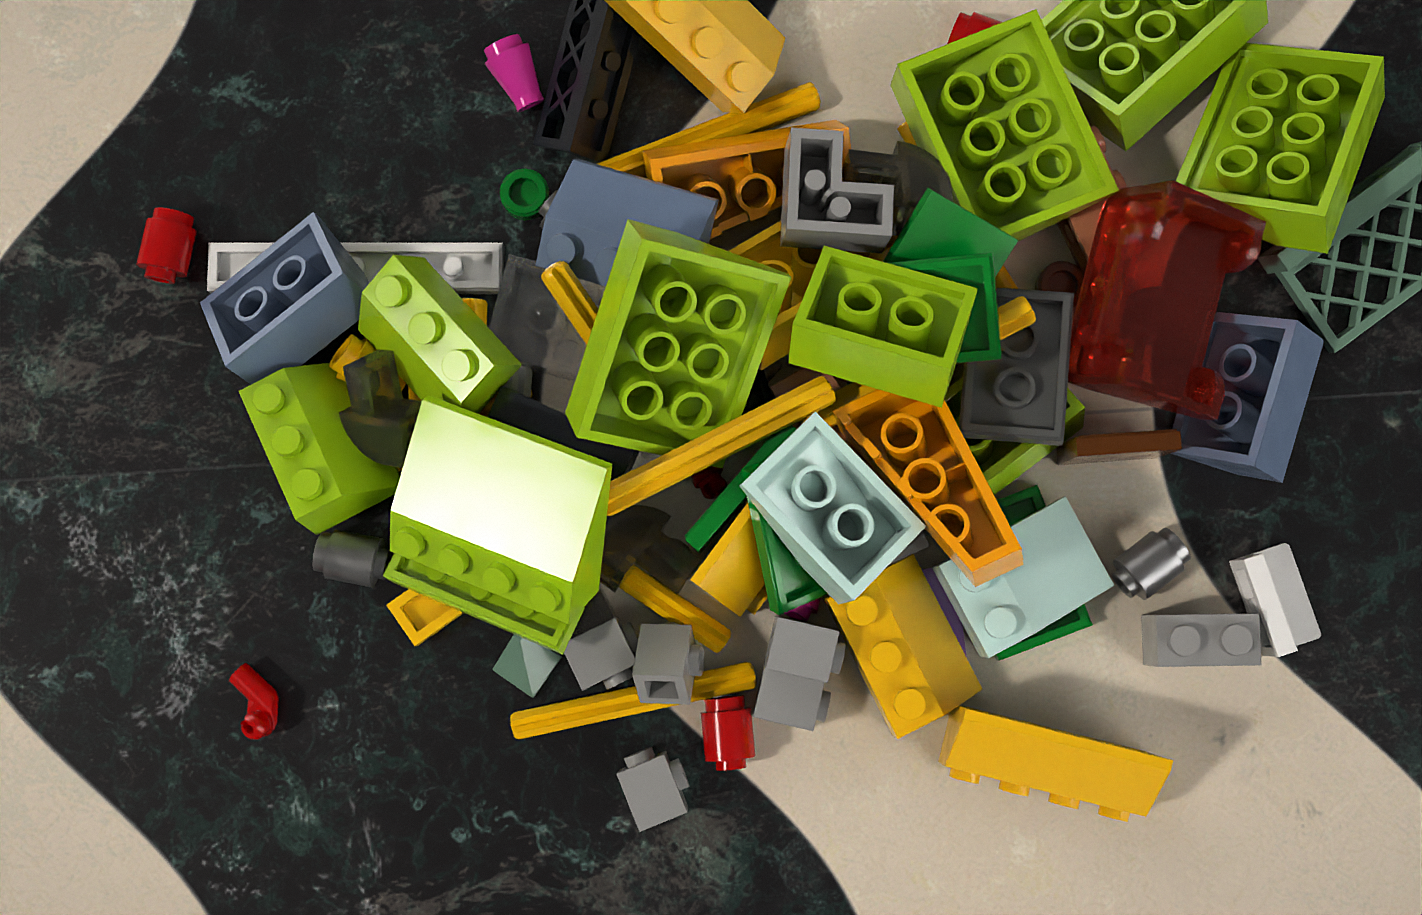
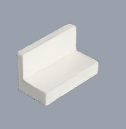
M1279 544L1229 561L1247 613L1259 614L1261 653L1263 656L1281 657L1298 651L1296 646L1321 637L1317 620L1288 544Z

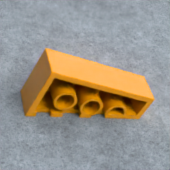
M837 120L792 126L795 128L844 131L842 181L854 178L849 127ZM791 127L643 150L646 177L653 181L719 199L710 239L723 234L722 231L748 220L752 222L768 215L769 211L782 206L784 148Z
M877 389L832 411L840 432L885 484L926 525L924 529L975 587L1024 565L1022 548L945 400L941 408Z

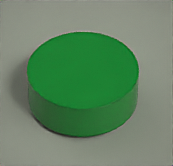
M518 169L511 172L505 177L500 187V199L504 208L511 216L519 220H533L541 216L539 210L550 197V190L546 180L541 174L531 169Z

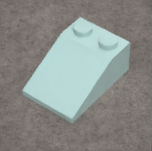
M816 411L740 485L741 489L802 568L838 605L854 601L926 527Z
M1066 496L1010 525L1022 548L1024 565L977 587L971 583L951 558L932 567L980 657L990 658L1037 633L1115 586Z

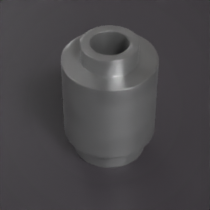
M1163 528L1158 533L1151 531L1113 560L1116 572L1112 574V577L1118 587L1128 597L1133 598L1137 595L1141 599L1147 600L1184 571L1183 564L1189 561L1191 556L1184 543L1170 529Z
M335 529L332 533H320L313 553L312 566L314 571L323 572L324 577L327 579L373 588L378 579H386L383 577V574L391 561L392 553L390 550L385 549L383 538Z

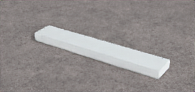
M208 243L207 291L209 293L214 292L274 243ZM341 243L365 273L369 283L392 255L424 257L457 294H504L505 246L503 243Z

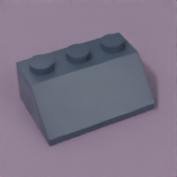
M573 159L545 216L535 266L546 269L558 261H564L568 263L578 279L606 287L627 219L675 231L709 244L719 199L581 159Z
M312 212L202 300L200 304L225 367L249 384H253L282 368L303 365L359 320L361 294L369 284V281L362 269L322 219Z
M1207 311L1172 428L1181 432L1182 449L1170 454L1233 474L1283 483L1324 339L1298 320Z

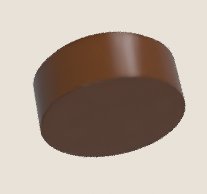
M1057 261L1049 264L1036 279L1035 290L1074 293L1073 308H1075L1086 295L1087 279L1084 272L1077 265L1068 261Z

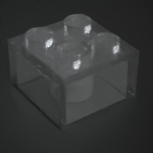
M509 254L489 329L523 366L530 367L532 371L575 381L587 346L542 281L541 274L545 268L535 266L536 261ZM578 279L599 309L605 286Z

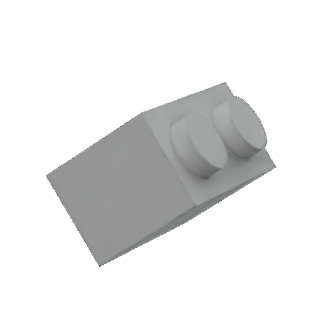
M1259 614L1141 615L1143 665L1155 667L1262 665Z

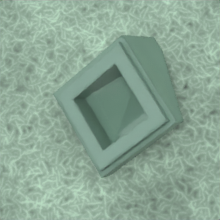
M514 634L492 670L534 698L562 656L555 651Z

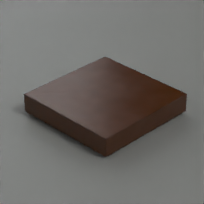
M1177 429L1077 436L1056 448L1057 465L1155 459L1182 449L1181 432L1177 431Z

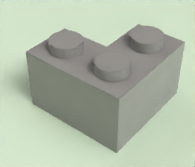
M791 127L784 148L780 247L823 249L825 245L843 251L882 253L891 239L894 185L842 181L844 131Z
M775 617L753 709V717L809 731H814L816 720L825 722L831 692L823 690L824 682L828 683L830 672L840 673L846 648L845 643L837 642L839 631Z

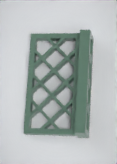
M1422 141L1410 144L1352 187L1328 254H1326V259L1317 258L1323 254L1320 252L1273 245L1257 257L1267 274H1276L1314 332L1324 339L1323 345L1329 353H1336L1422 289V272L1419 275L1403 273L1407 247L1422 248V240L1409 238L1414 211L1422 213V204L1415 203L1418 184L1422 180ZM1404 194L1403 201L1396 200L1398 197ZM1386 206L1402 209L1397 236L1376 232L1379 213ZM1366 222L1365 230L1356 229ZM1347 235L1363 238L1359 265L1337 261L1340 240ZM1375 240L1396 243L1391 270L1370 267ZM1308 264L1324 266L1320 294L1306 292L1294 274ZM1335 269L1357 272L1353 299L1331 296ZM1369 274L1390 278L1387 298L1380 304L1364 302ZM1402 280L1409 281L1401 287ZM1312 300L1318 301L1317 307L1315 306ZM1330 303L1351 306L1348 327L1338 335H1335L1327 324ZM1363 309H1369V310H1370L1369 312H1367L1365 315L1362 316V311H1363Z

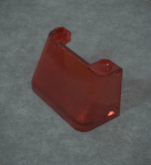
M1174 180L1121 188L1116 194L1108 197L1099 215L1072 321L1068 383L1087 390L1196 419L1218 420L1221 404L1225 396L1224 380L1219 372L1202 366L1225 273L1242 271L1257 259L1261 250V241L1266 222Z

